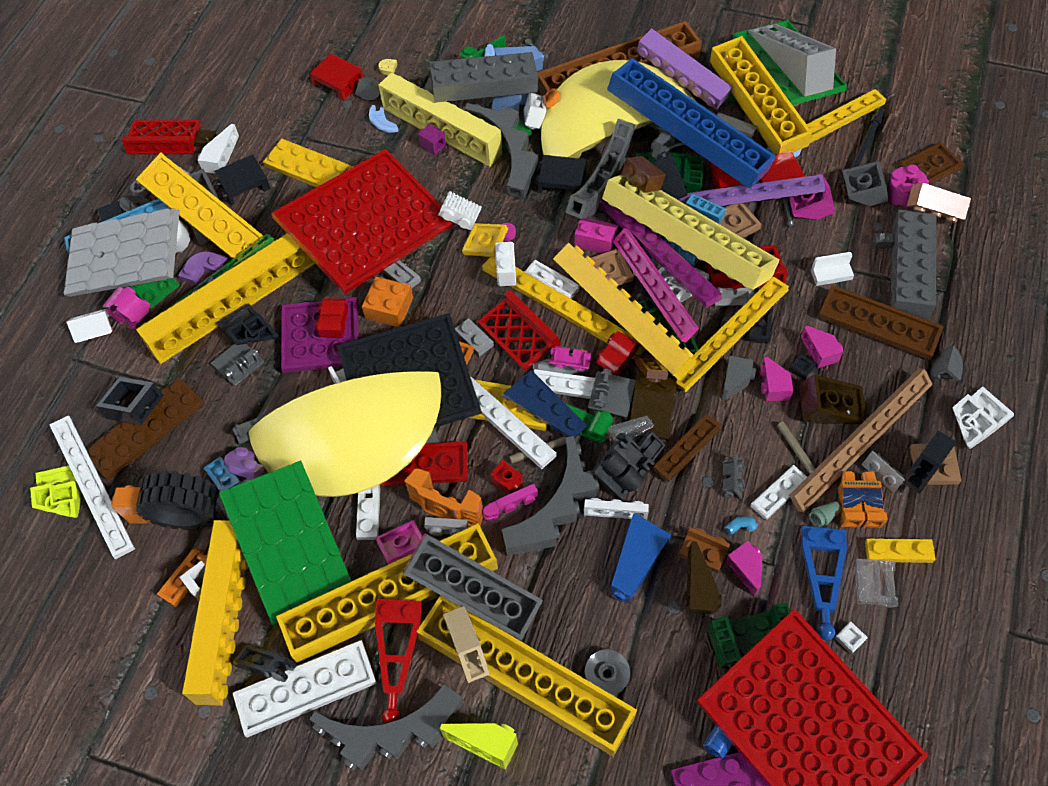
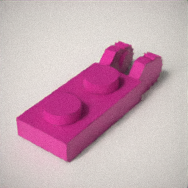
M535 484L488 504V506H484L483 516L485 520L489 522L496 520L502 512L510 513L518 505L523 503L527 505L534 502L535 498L538 497V490Z

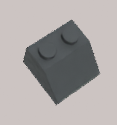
M879 161L842 170L849 199L868 206L888 202L887 187Z

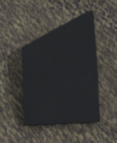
M249 303L217 323L221 331L235 345L279 338V335L271 325L267 324Z

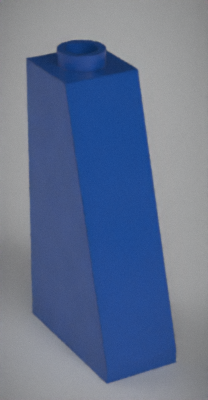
M636 513L632 516L611 585L613 597L620 602L625 601L628 604L670 543L671 534Z

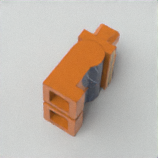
M852 471L843 472L841 483L838 487L839 505L842 509L840 512L841 527H861L863 525L866 528H882L888 519L883 507L881 481L876 480L874 472H863L861 475L862 481H855V473Z

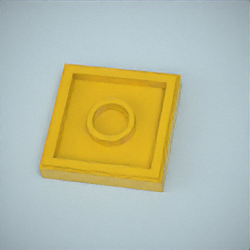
M474 223L462 249L463 254L496 257L495 244L503 242L508 231L507 225Z

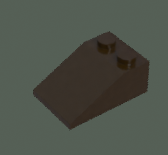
M637 371L629 435L639 436L644 432H653L659 439L669 440L677 382L675 376L668 375L667 380L661 379V382H652L642 372Z
M815 374L799 384L804 421L817 424H862L867 419L862 386Z
M692 541L688 547L686 613L713 615L717 612L718 608H721L722 595L718 594V587L697 541Z

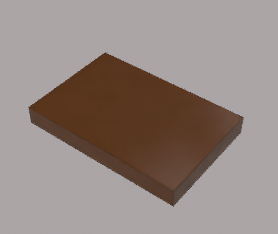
M939 142L900 162L898 168L916 165L929 180L928 185H932L961 170L964 164L942 142Z

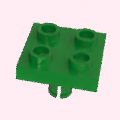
M173 277L130 287L141 299L150 303L151 309L179 287L180 284Z

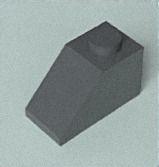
M734 356L729 357L722 399L730 398L748 387L750 379L754 380L756 368H752L753 360Z

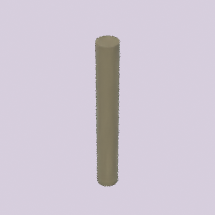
M780 422L777 427L808 473L811 474L816 468L786 424Z
M564 436L546 444L552 449L566 445V437ZM523 452L509 456L512 464L529 458Z

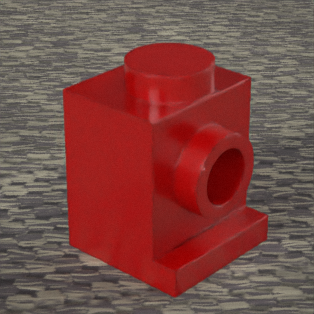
M502 460L490 474L491 483L508 495L520 490L524 484L523 475L508 465L505 460Z

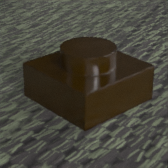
M198 130L194 141L195 146L204 148L217 136L216 132L212 130Z

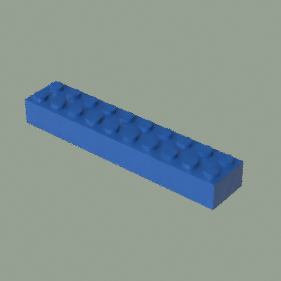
M633 58L612 73L607 87L609 92L718 166L728 175L741 182L744 186L751 189L769 171L776 158L774 154Z

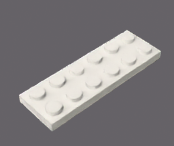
M361 640L299 665L293 671H285L288 675L286 682L276 681L273 677L267 678L233 692L244 735L250 737L375 685L377 682Z

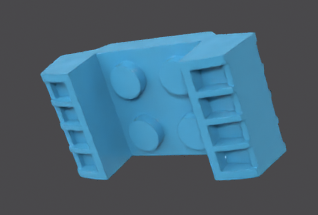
M693 193L686 202L687 206L718 224L722 222L726 214L724 207ZM666 238L664 239L692 267H695L699 261L696 255L683 250L678 244L670 242Z

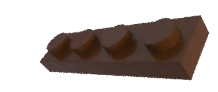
M635 354L634 363L649 381L661 382V379L667 380L668 371L654 356Z
M705 414L653 466V471L669 483L721 430L722 425L708 414Z

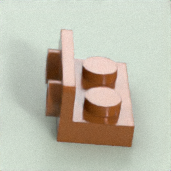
M690 527L678 556L687 560L690 543L697 541L709 570L719 573L730 544L721 537H713L706 534L700 528Z

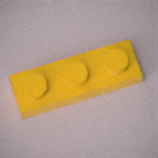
M866 539L865 541L868 562L933 563L936 560L932 539Z

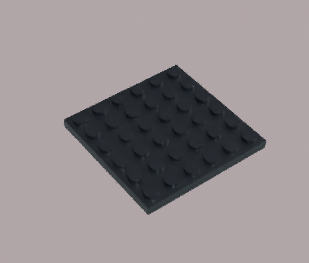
M450 313L338 345L346 381L397 372H438L441 383V402L434 428L482 414Z

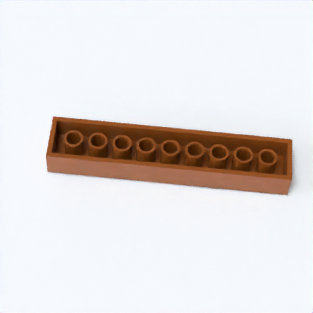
M687 21L656 31L693 59L700 57L702 42ZM645 35L537 72L540 94L544 96L550 89H558L574 73L599 62L611 60L629 61L633 58L637 62L656 67L637 52L639 41Z

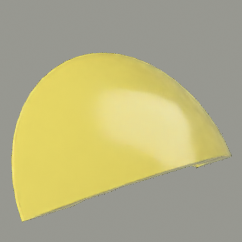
M628 60L604 61L587 66L571 75L559 86L557 90L561 93V96L554 106L550 109L546 108L547 110L542 122L541 144L543 155L580 158L582 152L597 147L599 143L611 139L617 119H623L636 124L634 130L654 123L607 90L612 73L628 62ZM640 63L696 101L685 87L681 86L672 77H669L664 71L648 64Z
M397 372L372 375L340 382L305 394L277 408L248 431L254 453L268 473L301 460L316 496H345L373 488L399 473L417 456L427 442L440 410L441 383L439 373Z

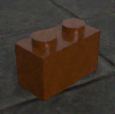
M643 156L626 158L621 175L641 191L647 193L661 190L666 174Z

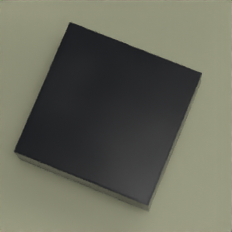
M800 353L790 365L789 370L806 380L817 363Z

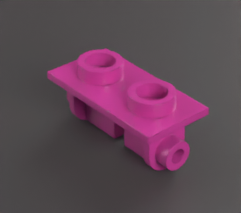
M552 347L551 355L554 356L551 357L549 363L554 364V366L560 368L571 366L573 369L580 371L589 368L590 362L587 361H590L591 353H587V350L573 349V356L569 355L570 348Z

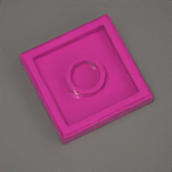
M414 520L375 539L389 565L413 554L423 536Z

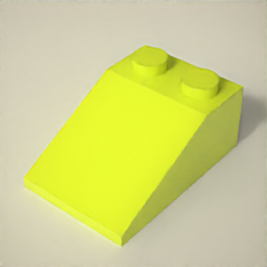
M495 723L441 724L440 726L444 739L506 770L518 745L517 735L514 733L515 730L506 724L501 726Z

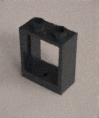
M119 377L96 407L106 419L141 425L161 400L163 394L153 382ZM130 392L138 394L128 408L119 406Z

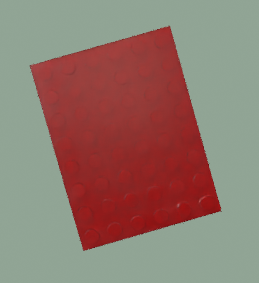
M387 149L382 150L272 212V218L344 294L455 225L454 222L447 221L438 215L442 205Z
M793 609L696 700L699 706L768 786H900L929 756L796 609Z

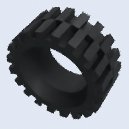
M161 471V474L154 472L143 478L136 512L145 521L150 520V523H158L161 527L165 528L166 526L172 527L171 529L182 528L183 530H189V528L197 530L199 527L206 528L207 525L210 526L213 522L219 490L215 484H210L211 481L207 479L201 480L202 477L197 475L195 477L190 476V473L179 474L178 471H172V473Z

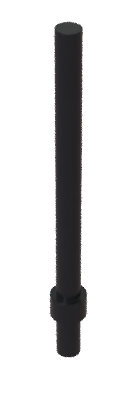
M879 107L876 114L872 116L870 127L850 168L860 165L876 128L882 122V115L885 111L883 107Z

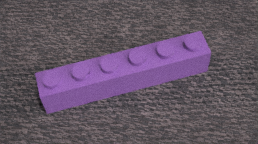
M651 29L639 41L637 52L642 57L648 59L654 66L659 67L669 77L678 81L681 86L686 87L695 96L705 101L707 105L717 110L729 97L732 86L655 30Z

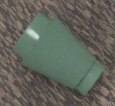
M833 501L832 503L813 508L809 514V519L815 527H826L841 512V506L836 501Z

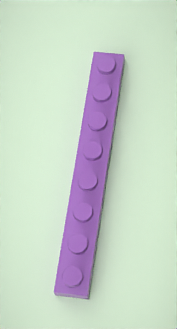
M823 175L758 183L751 189L743 185L693 192V194L719 206L825 192ZM687 193L688 196L678 200L686 205L692 193Z

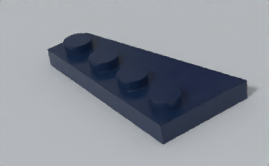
M532 370L502 395L503 398L511 400L517 404V407L530 412L536 419L549 424L550 428L565 437L574 436L575 439L587 428V425Z

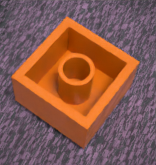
M375 277L362 305L365 319L398 328L401 327L413 300L411 285Z

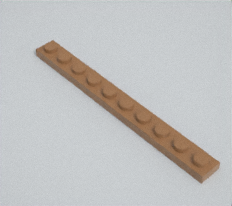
M918 368L789 494L798 511L805 512L843 472L933 385L925 369Z

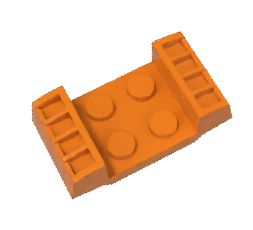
M415 468L406 478L405 483L410 495L409 498L421 505L423 511L438 518L468 520L469 527L478 523L481 526L483 505L481 497L475 492L468 490L460 504L455 498L450 496L446 498L433 489L430 473Z

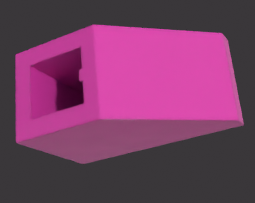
M764 357L758 371L759 377L763 379L761 392L765 394L766 401H790L793 393L791 373L769 357Z

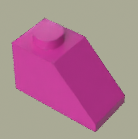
M810 326L804 327L801 339L813 361L817 363V368L840 361L843 354V346L834 335Z
M747 541L728 555L726 564L752 595L755 596L761 587L763 557L760 550Z

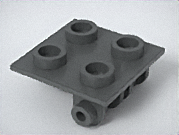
M234 344L211 362L234 386L238 385L265 363L259 356L256 349L252 350L247 344Z
M604 369L603 372L597 371L588 408L599 411L604 410L627 418L636 380L612 375L610 369Z

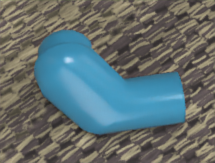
M743 516L736 517L724 529L729 535H733L741 527H746L748 531H754L758 525L755 522V518Z

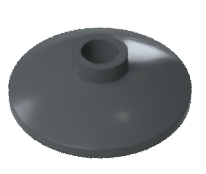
M127 195L120 199L119 204L127 212L151 201L140 196Z
M604 649L595 652L588 659L585 666V678L599 688L614 695L621 692L628 684L630 667L622 654L614 650ZM603 672H611V677H604Z

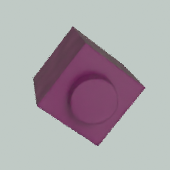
M430 123L418 133L420 146L434 155L446 146L445 133Z

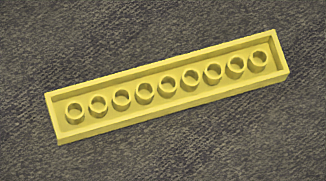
M622 175L608 179L603 200L607 201L609 205L622 210L624 214L635 218L637 222L650 227L653 232L663 235L668 241L678 244L683 250L696 255L698 259L711 264L714 269L724 272L729 278L739 281L744 287L752 290L772 278L779 263L778 258L662 190L644 193Z

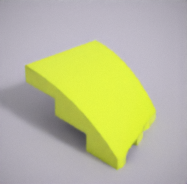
M70 466L36 473L37 486L30 488L32 508L77 518L80 508L81 489Z

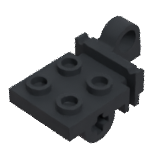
M644 432L634 441L626 433H619L616 437L619 441H615L591 471L618 499L623 500L628 492L636 490L644 480L643 473L650 470L647 465H654L653 461L666 446L653 432Z

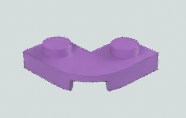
M212 252L197 253L188 259L178 277L182 281L196 285L204 271L215 273L226 265L229 259Z
M237 447L225 456L224 465L229 467L228 472L252 480L260 476L264 471V465L254 461L255 453L248 451L247 448Z

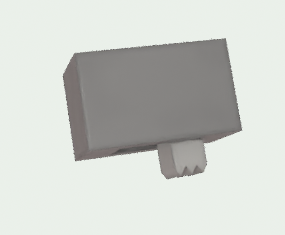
M876 233L873 239L874 248H891L894 242L893 234Z

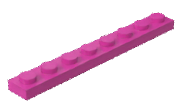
M624 228L613 240V243L679 339L687 342L699 329L630 230Z

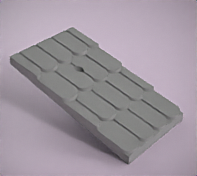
M167 208L152 213H142L119 220L113 219L98 224L92 223L73 228L64 295L71 297L173 278L179 210Z

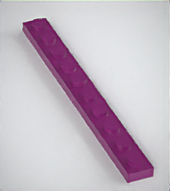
M601 198L599 207L622 229L630 230L639 245L705 308L722 300V293L656 232H653L645 224L637 222L635 218L624 214L617 207L609 205L607 201Z

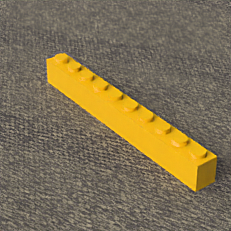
M568 243L553 259L680 381L696 365L691 359L694 355L686 347L682 350L678 346L680 342L673 335L668 337L666 335L668 330L660 323L655 325L653 323L655 318L647 311L643 313L641 311L643 307L636 300L631 302L629 300L631 296L623 288L619 291L617 289L618 284L611 277L607 279L605 277L607 273L601 267L596 269L594 267L596 263L589 256L584 258L582 256L584 252L577 245L573 247Z

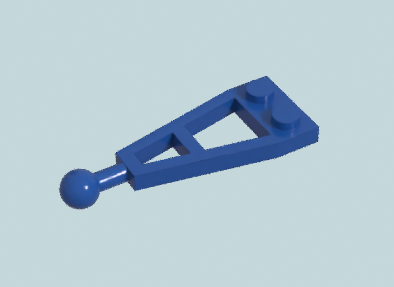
M802 526V554L815 611L821 612V624L817 627V633L824 641H829L835 636V629L830 624V613H834L847 551L846 530ZM811 550L838 552L834 576L816 575ZM818 585L832 586L829 603L822 602Z

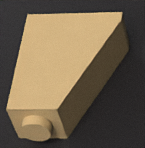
M465 606L443 614L468 683L490 675L481 645Z

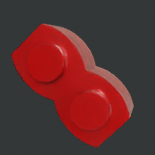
M323 298L322 304H319L318 307L320 317L315 322V329L319 332L320 337L343 338L348 317L347 300Z
M617 331L609 337L607 341L609 343L608 346L598 353L596 363L604 369H610L612 371L611 374L620 376L640 345Z

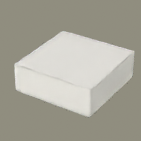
M851 621L835 636V639L850 654L868 638Z

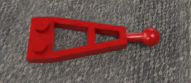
M376 600L375 627L383 692L388 693L387 709L382 714V720L385 724L400 720V712L396 709L397 693H402L418 634L417 630L420 627L422 601ZM382 622L413 624L405 656L386 655ZM387 662L403 663L398 686L389 685Z

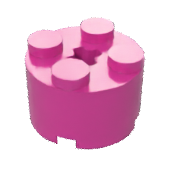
M916 165L896 169L893 171L887 185L888 201L895 206L901 205L903 208H911L907 204L912 185L919 183L929 184V180Z
M127 286L125 289L118 287L104 303L103 308L107 307L106 312L119 323L123 324L126 322L130 324L128 328L135 329L147 315L151 305L146 300L138 298L136 292Z

